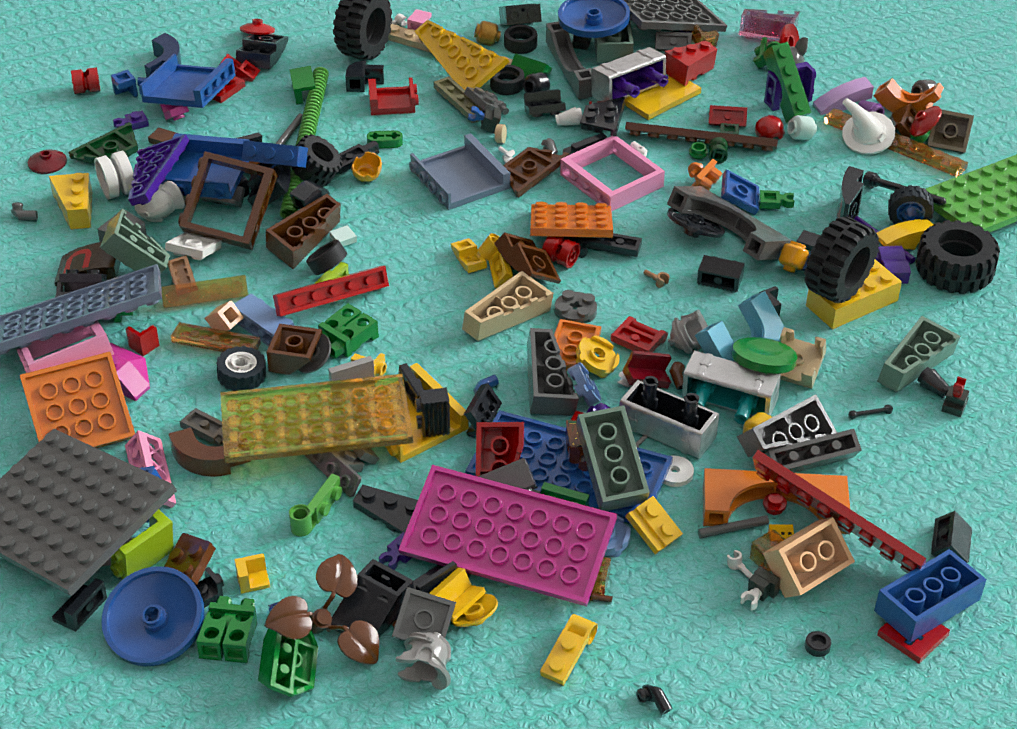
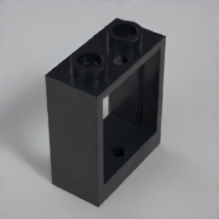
M531 3L499 7L500 24L502 25L542 22L540 4Z

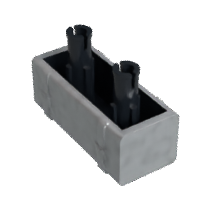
M653 376L645 377L643 382L637 380L623 396L619 406H625L632 432L646 435L649 438L678 449L686 455L689 454L700 459L717 436L719 413L698 405L699 396L695 393H688L683 399L657 388L658 379Z

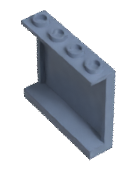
M471 133L464 135V146L423 160H419L414 153L410 154L411 162H409L411 172L417 175L421 183H424L429 191L448 210L510 189V172Z

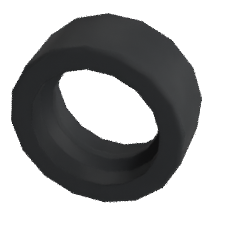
M514 25L507 28L504 32V46L509 52L527 54L534 51L537 47L538 34L531 26Z
M506 65L490 79L491 90L500 95L519 93L523 90L524 72L517 66Z
M333 240L312 253L306 260V263L315 275H321L338 265L347 256V251L339 240Z

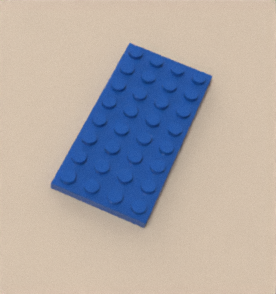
M501 410L498 411L493 422H524V447L520 459L525 458L528 462L538 487L534 490L540 491L541 494V487L544 482L589 494V507L599 509L589 471H582L578 467L579 464L569 462L565 440L566 428ZM637 447L650 491L648 499L652 496L657 499L671 467L673 457ZM476 452L465 470L466 474L476 476ZM640 504L607 512L615 513L624 519V522L630 523L625 516Z

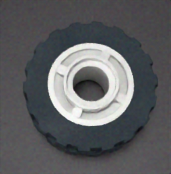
M236 346L231 349L229 348L217 358V379L228 390L231 389L236 392L250 391L259 387L261 383L263 384L264 378H266V360L264 355L252 347Z

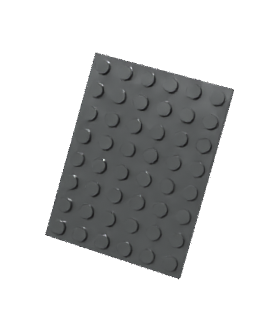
M53 429L0 478V557L72 596L177 490L168 481Z

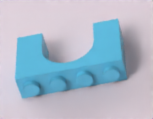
M765 291L752 295L738 305L750 327L751 337L767 338L780 342V335L784 325ZM723 321L708 325L695 334L705 354L710 353L713 356L736 362L731 355L734 341Z

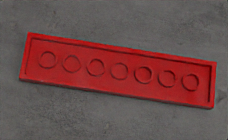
M757 450L752 457L755 469L757 470L756 474L765 481L770 479L777 483L776 487L787 495L792 493L797 496L796 500L807 508L812 506L817 509V514L823 519L833 517L835 522L838 523L840 530L849 535L851 532L860 537L858 540L868 548L874 546L880 550L879 554L886 560L892 562L894 559L901 564L900 568L906 573L916 568L921 569L926 563L924 556L763 452Z

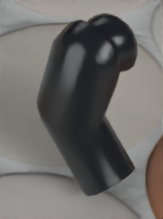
M646 684L642 688L637 689V699L643 703L647 700L655 702L661 715L673 709L660 687Z

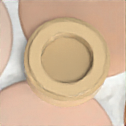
M497 124L495 128L496 143H505L507 137L506 125Z

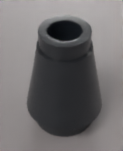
M929 367L925 368L917 379L921 387L942 398L946 397L950 388L935 369Z

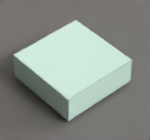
M348 225L329 232L330 238L332 240H339L343 247L357 242V236Z

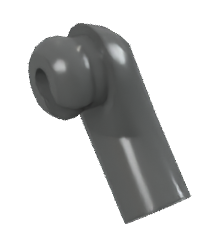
M547 138L542 141L541 146L545 145L543 149L552 150V154L558 153L554 140Z
M21 202L12 203L11 212L17 219H38V212L36 210H24L23 203Z

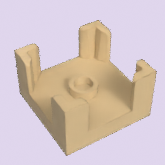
M784 327L780 335V342L791 347L798 357L796 367L790 372L781 373L780 379L812 389L826 353V339L815 337V344L795 339L794 330Z

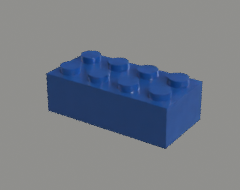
M949 549L926 562L921 569L916 568L880 589L874 611L911 643L981 599L987 579Z

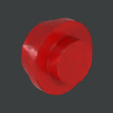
M770 493L764 497L763 506L767 513L779 515L786 509L787 500L780 494Z

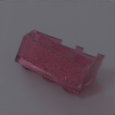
M745 9L741 15L739 35L747 39H762L766 36L767 42H779L782 29L786 24H793L796 28L798 27L800 11H794V14H783L784 11L778 10L777 14L767 13V10Z

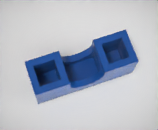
M243 140L242 160L306 168L308 148Z

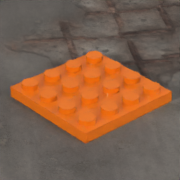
M536 202L531 204L530 236L613 238L611 206H607L606 203L587 205V203L579 202L575 205H567L565 202H557L555 205L546 202Z
M111 351L20 375L38 442L53 429L95 448L129 440L135 434Z

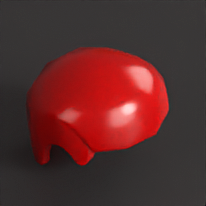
M774 115L764 116L755 124V132L758 137L772 139L778 137L782 139L785 134L781 119Z

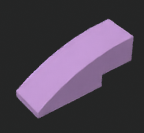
M866 77L854 79L823 94L813 102V106L820 115L848 110L843 105V101L846 98L853 102L872 99L874 86Z

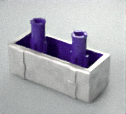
M648 47L592 68V96L600 101L630 96L636 98L640 92L657 87L658 85L661 87L666 86L668 83L666 79H669L666 76V56Z

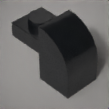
M358 61L349 65L345 75L346 92H365L368 79H376V84H384V65H366V61Z
M310 180L301 182L290 192L294 207L302 209L325 194H330L327 189Z

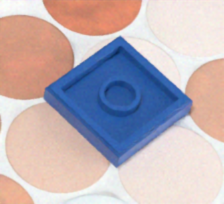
M725 170L722 174L721 198L755 215L759 211V186L729 170Z

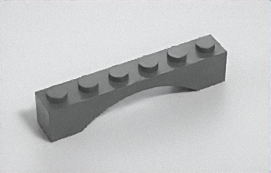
M559 21L546 23V43L577 98L588 99L593 97L591 68L586 69L579 62L573 49L569 32L560 26Z

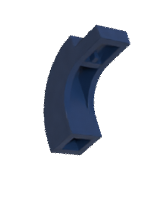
M163 33L152 40L153 53L158 58L144 65L146 78L173 54H176L178 64H182L179 43L171 35Z

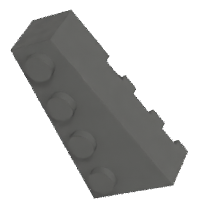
M815 394L742 433L737 438L747 456L752 457L757 450L765 454L771 449L834 434L837 431Z

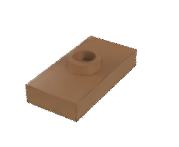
M187 255L169 260L167 265L177 295L181 296L197 291L198 288Z

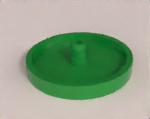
M748 337L735 341L731 354L732 358L741 366L770 374L792 371L796 367L798 357L797 353L788 345L760 337Z

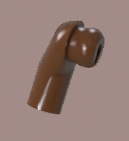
M674 362L669 370L677 390L683 389L685 366L681 362Z

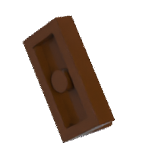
M911 103L896 110L890 117L895 129L901 133L905 140L910 138V127L915 120V115L918 113Z

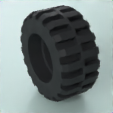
M341 0L333 20V35H335L334 42L336 47L346 56L364 60L376 58L381 54L380 51L384 50L385 44L389 40V33H391L392 9L390 8V2L388 0Z
M839 217L829 223V226L817 238L816 244L812 247L811 255L806 263L807 268H805L804 274L806 276L804 279L808 289L834 303H844L850 300L851 296H854L858 289L863 286L875 263L874 260L877 257V248L879 247V238L875 230L849 217Z
M960 220L938 222L927 228L920 237L916 268L923 280L926 279L929 285H934L941 291L944 289L949 293L959 292V294H966L969 291L973 293L978 291V289L985 288L993 280L999 259L1000 247L996 239L992 237V234L989 231H984L983 227L979 225L974 226L970 222L963 223Z

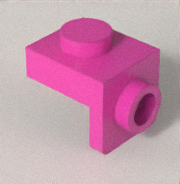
M160 104L166 120L171 118L174 121L185 117L184 114L189 112L186 106Z

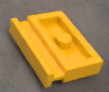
M654 496L625 516L655 555L683 534Z

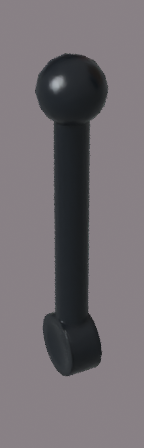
M885 405L884 408L858 412L851 410L848 416L851 419H855L857 416L882 412L891 414L893 407Z

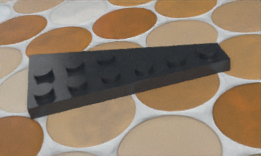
M362 484L353 499V507L373 520H380L385 523L392 532L396 530L399 533H405L418 500Z

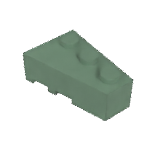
M122 208L108 223L100 248L134 271L158 264L161 274L167 268L170 255L152 237L148 239L139 230L141 226L138 223L134 225L125 216L127 212Z

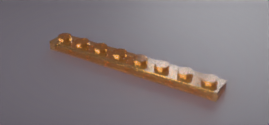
M833 108L824 116V123L843 130L845 123L852 115ZM895 133L891 146L887 148L955 177L960 176L968 166V162L961 160L959 157L951 156L941 150L934 149L924 143H919Z

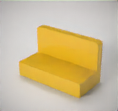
M457 568L429 594L456 602L451 621H456L486 591L484 587L471 585L465 569Z

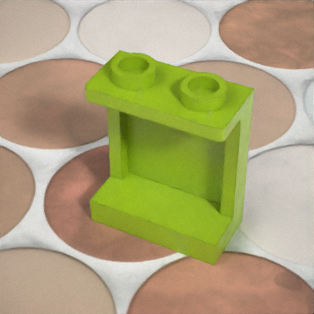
M158 509L149 518V528L125 545H122L111 556L110 569L117 578L121 577L124 579L138 570L152 567L170 554L174 549L173 522Z

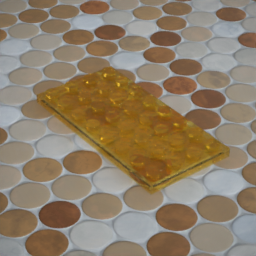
M403 374L220 392L225 463L413 443Z

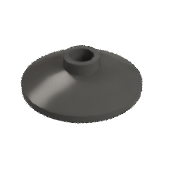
M321 334L310 362L299 368L300 372H315L326 363L331 352V343L326 335Z

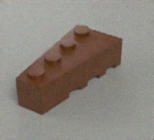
M323 195L266 229V248L290 268L294 269L340 222L341 204L330 195Z

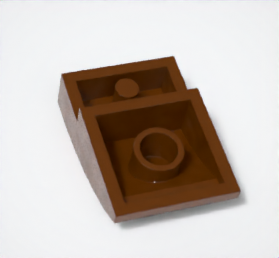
M504 232L494 243L502 257L515 270L523 271L530 277L557 284L561 282L547 251L537 248L533 240Z

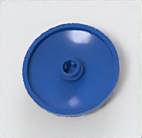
M566 0L558 10L560 26L573 35L586 38H600L616 34L623 30L630 20V9L624 0Z
M163 566L144 568L125 577L108 596L102 612L103 635L110 648L124 661L138 666L162 665L182 655L194 643L202 628L204 603L198 588L184 573Z

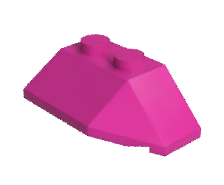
M110 343L114 352L112 358L123 395L137 401L150 389L146 359Z

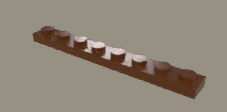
M626 122L625 130L629 132V135L640 136L641 133H645L651 138H659V135L667 136L669 140H678V137L686 138L685 141L693 143L697 142V140H705V144H709L713 138L722 137L727 141L728 147H735V144H740L745 149H754V146L761 147L763 151H773V148L777 149L778 139L633 122Z

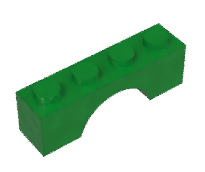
M785 42L771 46L763 52V56L768 70L774 72L780 81L782 88L780 107L785 122H789L797 115L807 116L811 113V109L789 43Z

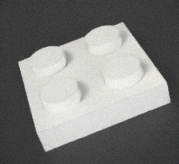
M184 232L166 242L165 251L173 252L177 256L188 255L192 259L202 260L219 250L222 240Z

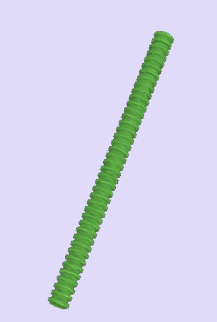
M316 67L313 70L316 88L308 90L296 145L305 135H316L329 72L324 67ZM291 167L289 189L283 195L280 216L283 219L298 211V208L294 207L290 192L303 182Z

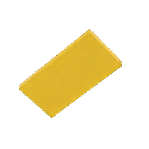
M668 76L669 79H666L668 80L666 86L661 87L658 85L657 87L640 92L636 98L627 97L625 98V106L650 120L699 95L702 88L691 81H688V84L684 86Z

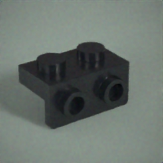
M559 89L524 93L525 112L531 115V117L543 116L542 113L548 112L550 115H557L561 113L560 111L566 110L565 102L561 101Z
M66 269V274L59 273V282H64V292H73L107 281V274H100V270H87V274H79V269Z

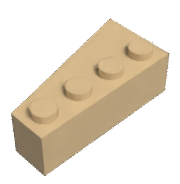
M521 271L464 312L462 330L479 341L547 313L551 310L553 292Z

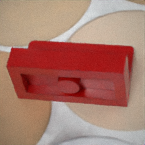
M710 105L708 125L746 127L748 107Z

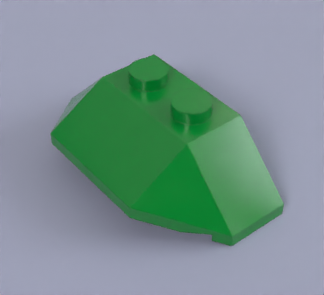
M268 629L263 639L258 681L267 688L289 697L312 691L315 684L318 644L312 631L310 630L307 636L302 639L293 640Z

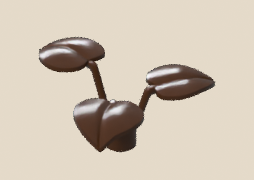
M337 554L324 560L316 571V581L323 591L331 592V595L320 609L313 613L307 612L308 605L303 598L288 596L272 608L265 621L264 626L293 640L304 638L310 630L313 634H319L325 629L328 632L331 630H343L345 632L338 637L337 643L345 656L362 664H375L378 661L379 636L376 629L370 623L359 620L353 622L349 628L345 625H331L332 616L327 611V608L335 598V595L347 598L355 591L357 586L356 570L350 560L342 554Z

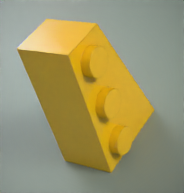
M89 173L49 176L52 195L56 199L59 208H61L69 228H91L92 187Z

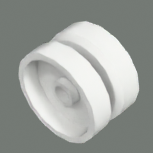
M125 152L112 153L111 159L107 156L95 158L94 164L97 178L105 197L108 200L119 197L120 190L125 195L129 194L130 189L133 188L131 182L134 178L132 166Z

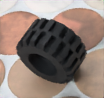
M310 134L302 137L296 145L308 148L306 168L290 166L302 181L310 180L324 187L339 172L343 162L338 150L320 136Z

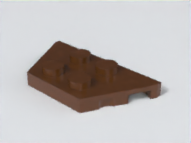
M527 147L503 166L510 172V186L516 197L522 196L561 166V159L568 156L569 153L563 152L562 155L552 154V150Z
M182 533L173 551L169 554L164 567L173 568L184 573L197 585L216 548L207 540Z

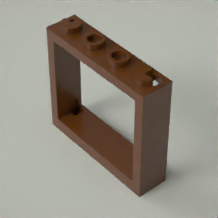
M205 151L203 157L198 161V172L191 182L192 190L186 196L184 213H181L178 223L183 232L219 239L226 244L253 250L277 179L274 169ZM211 163L263 176L243 236L191 223Z

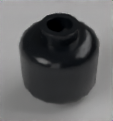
M542 72L529 74L523 81V88L525 93L546 91L550 89V81L547 75Z

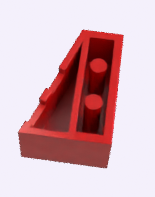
M701 41L700 43L688 44L684 47H675L665 51L666 74L686 86L689 80L694 81L697 79V75H704L714 68L717 48L708 41Z

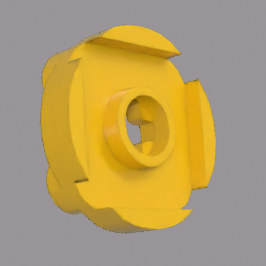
M592 336L591 339L583 338L576 348V363L581 362L589 372L601 378L607 377L608 374L615 370L620 358L619 354L617 353L616 355L613 351L614 346L608 340L599 336Z

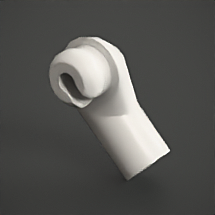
M636 141L630 144L645 157L647 156L648 150L644 146H641Z

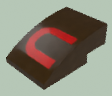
M102 242L79 247L62 256L54 284L57 286L59 273L66 274V269H79V274H87V270H100V274H107V280L116 278L121 261L100 248Z

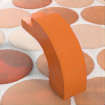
M891 78L880 85L873 96L883 107L891 112H895L909 103L919 112L932 107L941 98L940 94L944 87L939 82L922 93H909L903 90Z

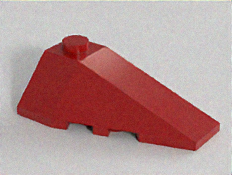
M477 422V477L520 459L524 447V422Z

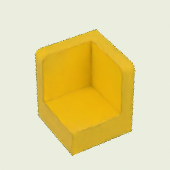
M264 554L234 559L241 594L270 587Z

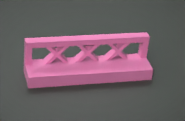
M138 430L125 445L129 464L138 468L154 466L160 477L171 483L161 439ZM175 495L163 505L171 508L174 507L176 504Z

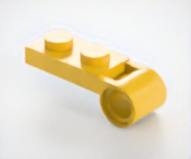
M491 233L478 248V253L489 261L494 288H498L511 279L513 274L511 266L502 257L494 244L499 239V236Z
M573 614L543 664L540 675L564 686L586 644L590 645L594 640L598 624Z

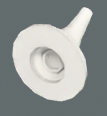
M846 98L843 101V105L852 115L843 127L842 138L846 146L853 152L863 155H873L891 146L895 138V127L892 121L884 114L868 112Z

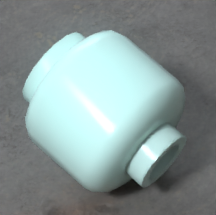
M797 115L788 122L787 131L794 140L809 141L816 134L817 125L812 117Z

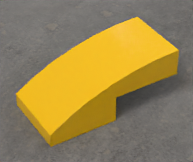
M468 238L450 243L456 258L468 273L487 268L486 260L478 253L477 245Z

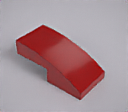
M229 54L221 61L222 63L226 58L233 59L236 77L245 81L253 82L261 71L247 60L242 64Z

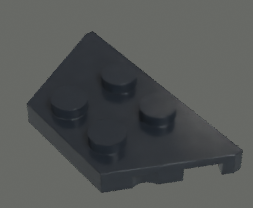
M625 97L586 105L580 122L581 129L596 133H602L603 130L610 131L611 136H617L625 107Z

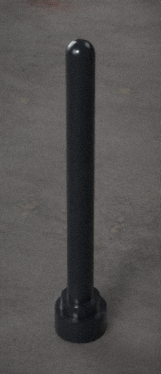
M871 171L866 172L863 177L864 186L869 188L880 186L895 191L904 186L881 179L877 173ZM931 194L933 203L939 205L946 204L944 197Z

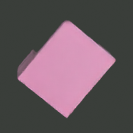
M416 9L407 19V29L416 30L432 17V13Z

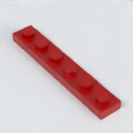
M381 265L275 294L273 299L277 316H285L387 287L389 282L386 267Z

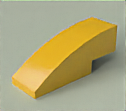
M928 219L910 220L887 227L876 234L879 238L878 241L883 246H902L903 249L915 250L920 242L921 235L934 224Z

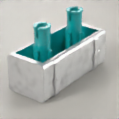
M694 350L684 371L682 396L684 397L688 393H695L699 396L698 405L705 407L707 403L735 411V422L744 425L749 416H753L758 412H764L771 416L778 400L781 374L754 371L741 366L737 362Z

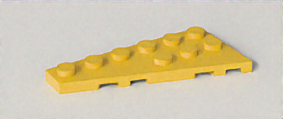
M426 20L414 31L450 77L464 90L467 87L480 88L510 62L506 57H501L495 52L489 51L469 39L460 37L456 33L448 31L429 20Z

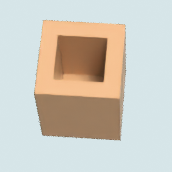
M231 300L215 308L204 319L216 335L232 329L244 317Z

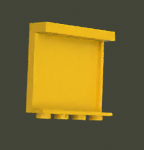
M418 363L410 366L415 377L420 379L424 390L443 388ZM399 382L360 401L353 394H350L349 411L351 415L357 417L362 422L363 427L374 435L376 441L382 443L387 448L388 453L392 457L394 456L400 463L469 428V421L464 415L466 410L449 393L450 434H445L444 436L436 435L435 437L427 436L426 438L423 437L421 429H417L416 416L420 415V412H416L415 407Z

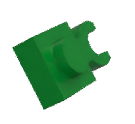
M760 190V208L769 210L780 209V206L794 208V193L780 194V191Z

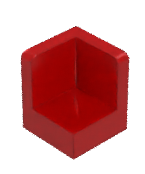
M154 325L140 333L130 326L126 328L129 348L141 356H145L160 346L157 327Z

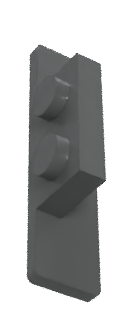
M303 428L296 443V448L327 477L331 474L340 476L342 491L349 497H354L362 479L356 472H361L365 464L357 458L358 456L354 452L347 449L341 440L337 438L319 439L308 428Z

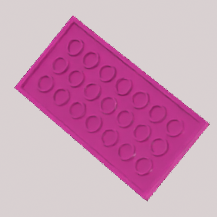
M432 465L398 551L402 555L441 566H446L454 561L457 564V568L465 569L466 573L587 607L617 520V514Z

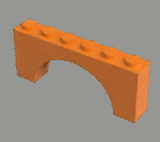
M704 469L703 526L728 523L731 514L738 507L750 501L764 499L770 493L780 494L787 501L803 505L796 500L797 496L792 493L787 495L776 487L777 483L770 479L765 481L756 474L757 471ZM795 473L850 509L847 476ZM809 506V508L805 507L806 509L811 511L818 518V520L823 519L817 514V509L813 508L812 506Z

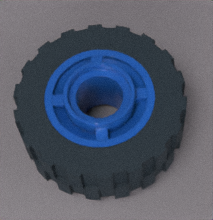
M908 185L896 189L890 195L888 215L894 225L917 219H928L930 221L933 217V197L925 188Z

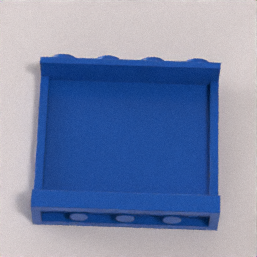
M173 54L139 85L142 102L203 108L236 76L233 59L226 58L217 68L180 65L178 64L176 54Z
M175 133L174 136H173V138H176V137H179V136H182V135H185V134ZM186 134L190 141L186 145L185 151L178 157L179 160L174 163L172 170L168 172L165 177L166 179L161 184L166 181H172L179 187L182 195L187 196L192 190V179L198 172V161L203 157L205 151L243 161V140L249 141V139ZM211 163L200 197L232 199L244 171Z

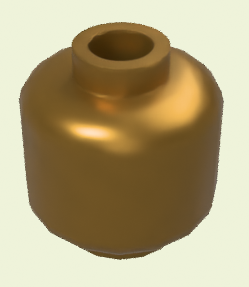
M482 21L480 24L477 23L474 37H476L478 43L492 46L495 41L499 42L501 31H498L497 24L488 21Z

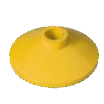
M484 594L456 621H451V623L457 627L478 626L482 624L497 609L498 601L496 597L491 594Z

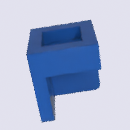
M129 70L111 75L115 95L129 91L134 97L138 96L136 79Z

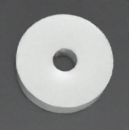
M672 456L673 461L663 484L671 487L687 485L691 482L694 475L692 463L686 458Z

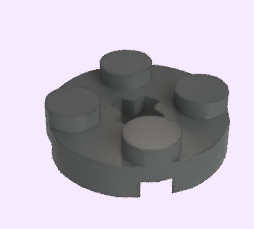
M565 290L555 301V315H558L560 319L583 323V321L589 320L591 322L597 315L595 296L591 293L586 294Z

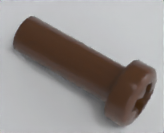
M595 591L591 593L590 601L594 599L612 602L613 596L594 593Z

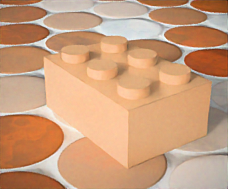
M833 517L815 521L763 553L772 573L781 579L780 590L784 598L800 596L855 562Z

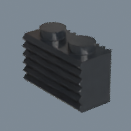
M704 255L698 269L697 284L718 289L722 288L723 290L726 289L736 293L743 278L745 263Z
M447 387L420 390L419 399H415L416 412H420V415L416 416L417 429H421L422 435L425 438L427 436L449 435L450 406Z

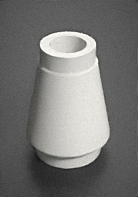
M573 107L555 115L557 126L579 125L582 119L581 108Z

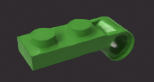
M331 474L308 505L298 504L290 508L289 519L292 534L299 537L310 534L316 524H319L321 519L328 515L331 506L335 500L338 501L342 494L340 476Z

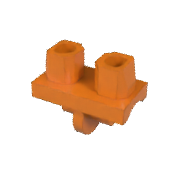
M712 159L705 168L702 163L693 162L688 166L689 176L696 180L692 186H702L707 190L711 189L713 184L722 175V172L715 168L716 160Z

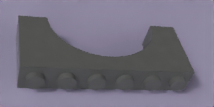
M674 186L667 205L680 213L699 214L705 219L733 231L745 240L746 244L743 251L757 260L779 259L783 246L793 241L702 186Z

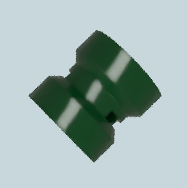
M722 137L713 138L709 142L710 161L712 159L716 160L717 164L724 163L728 158V143Z

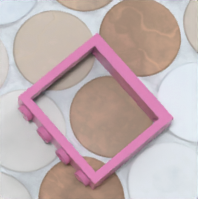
M610 136L562 158L560 166L561 176L596 203H606L607 206H611V212L664 187L665 171L617 136ZM614 153L641 173L643 177L612 191L582 167Z
M98 320L90 326L83 327L81 325L75 327L69 333L62 334L60 332L54 334L48 340L40 341L39 339L33 341L27 347L16 349L26 373L110 351L111 355H114L108 337ZM90 336H93V338H90V339L85 340V341H83V342H80V343H78V344L72 345V346H70V347H67V348H65V349H62V350H60V351H57V352H55V353H52V354H50V355H47V356L42 357V358H40V359H37V360H35V361L33 360V359H35V358H37V357H40V356H42V355H45V354H47V353H50V352H52V351H55V350H57V349H60V348L65 347V346H67V345H70V344H72V343H75V342H78V341L83 340V339H85V338H88V337H90Z

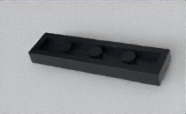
M613 233V238L564 237L565 240L569 239L576 243L586 242L588 243V249L634 257L638 256L642 245V238Z

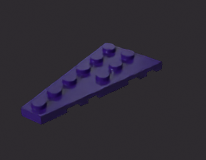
M186 134L137 151L139 156L136 157V161L138 163L134 167V180L131 182L133 188L130 189L128 197L132 206L138 204L145 205L152 200L151 197L158 191L159 185L166 179L165 177L172 170L174 163L179 160L180 154L185 151V147L190 141Z

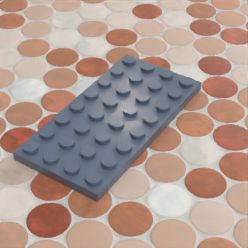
M158 264L0 315V355L9 352L10 349L15 347H27L33 341L39 339L40 341L48 340L54 334L60 332L62 334L69 333L75 327L81 325L87 327L94 324L97 320L103 318L104 320L112 319L118 313L124 311L129 313L137 310L139 306L145 304L151 306L158 303L162 299L161 275Z

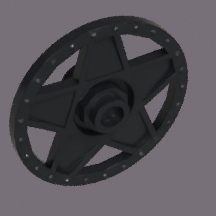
M672 207L667 211V216L673 222L683 227V232L688 236L698 238L699 235L720 238L725 233L724 228L720 224L705 219L699 214L680 213Z

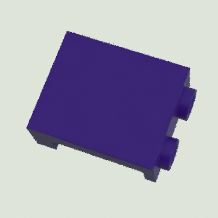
M808 62L798 63L796 67L807 100L811 102L814 94L816 70ZM768 70L764 102L772 111L779 110L780 102L782 101V88L776 74Z

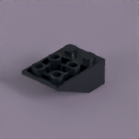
M372 559L358 573L355 591L349 597L342 599L332 616L331 625H345L349 628L355 621H365L376 629L380 637L398 618L407 587L414 589L413 580ZM335 630L341 634L345 632L343 630Z

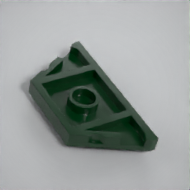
M128 122L69 151L70 159L94 164L95 158L107 156L111 159V154L119 151H124L127 157L138 151L132 124Z

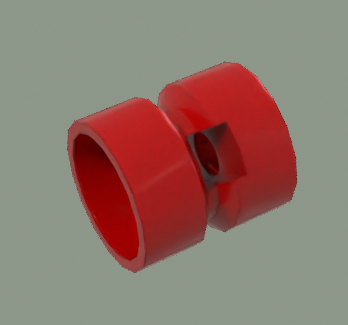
M97 67L87 68L84 72L82 69L71 70L74 94L85 93L86 90L90 92L101 91Z
M548 236L542 248L547 251L552 262L557 261L559 265L571 268L576 263L580 253L579 243L569 239L565 240L564 237Z

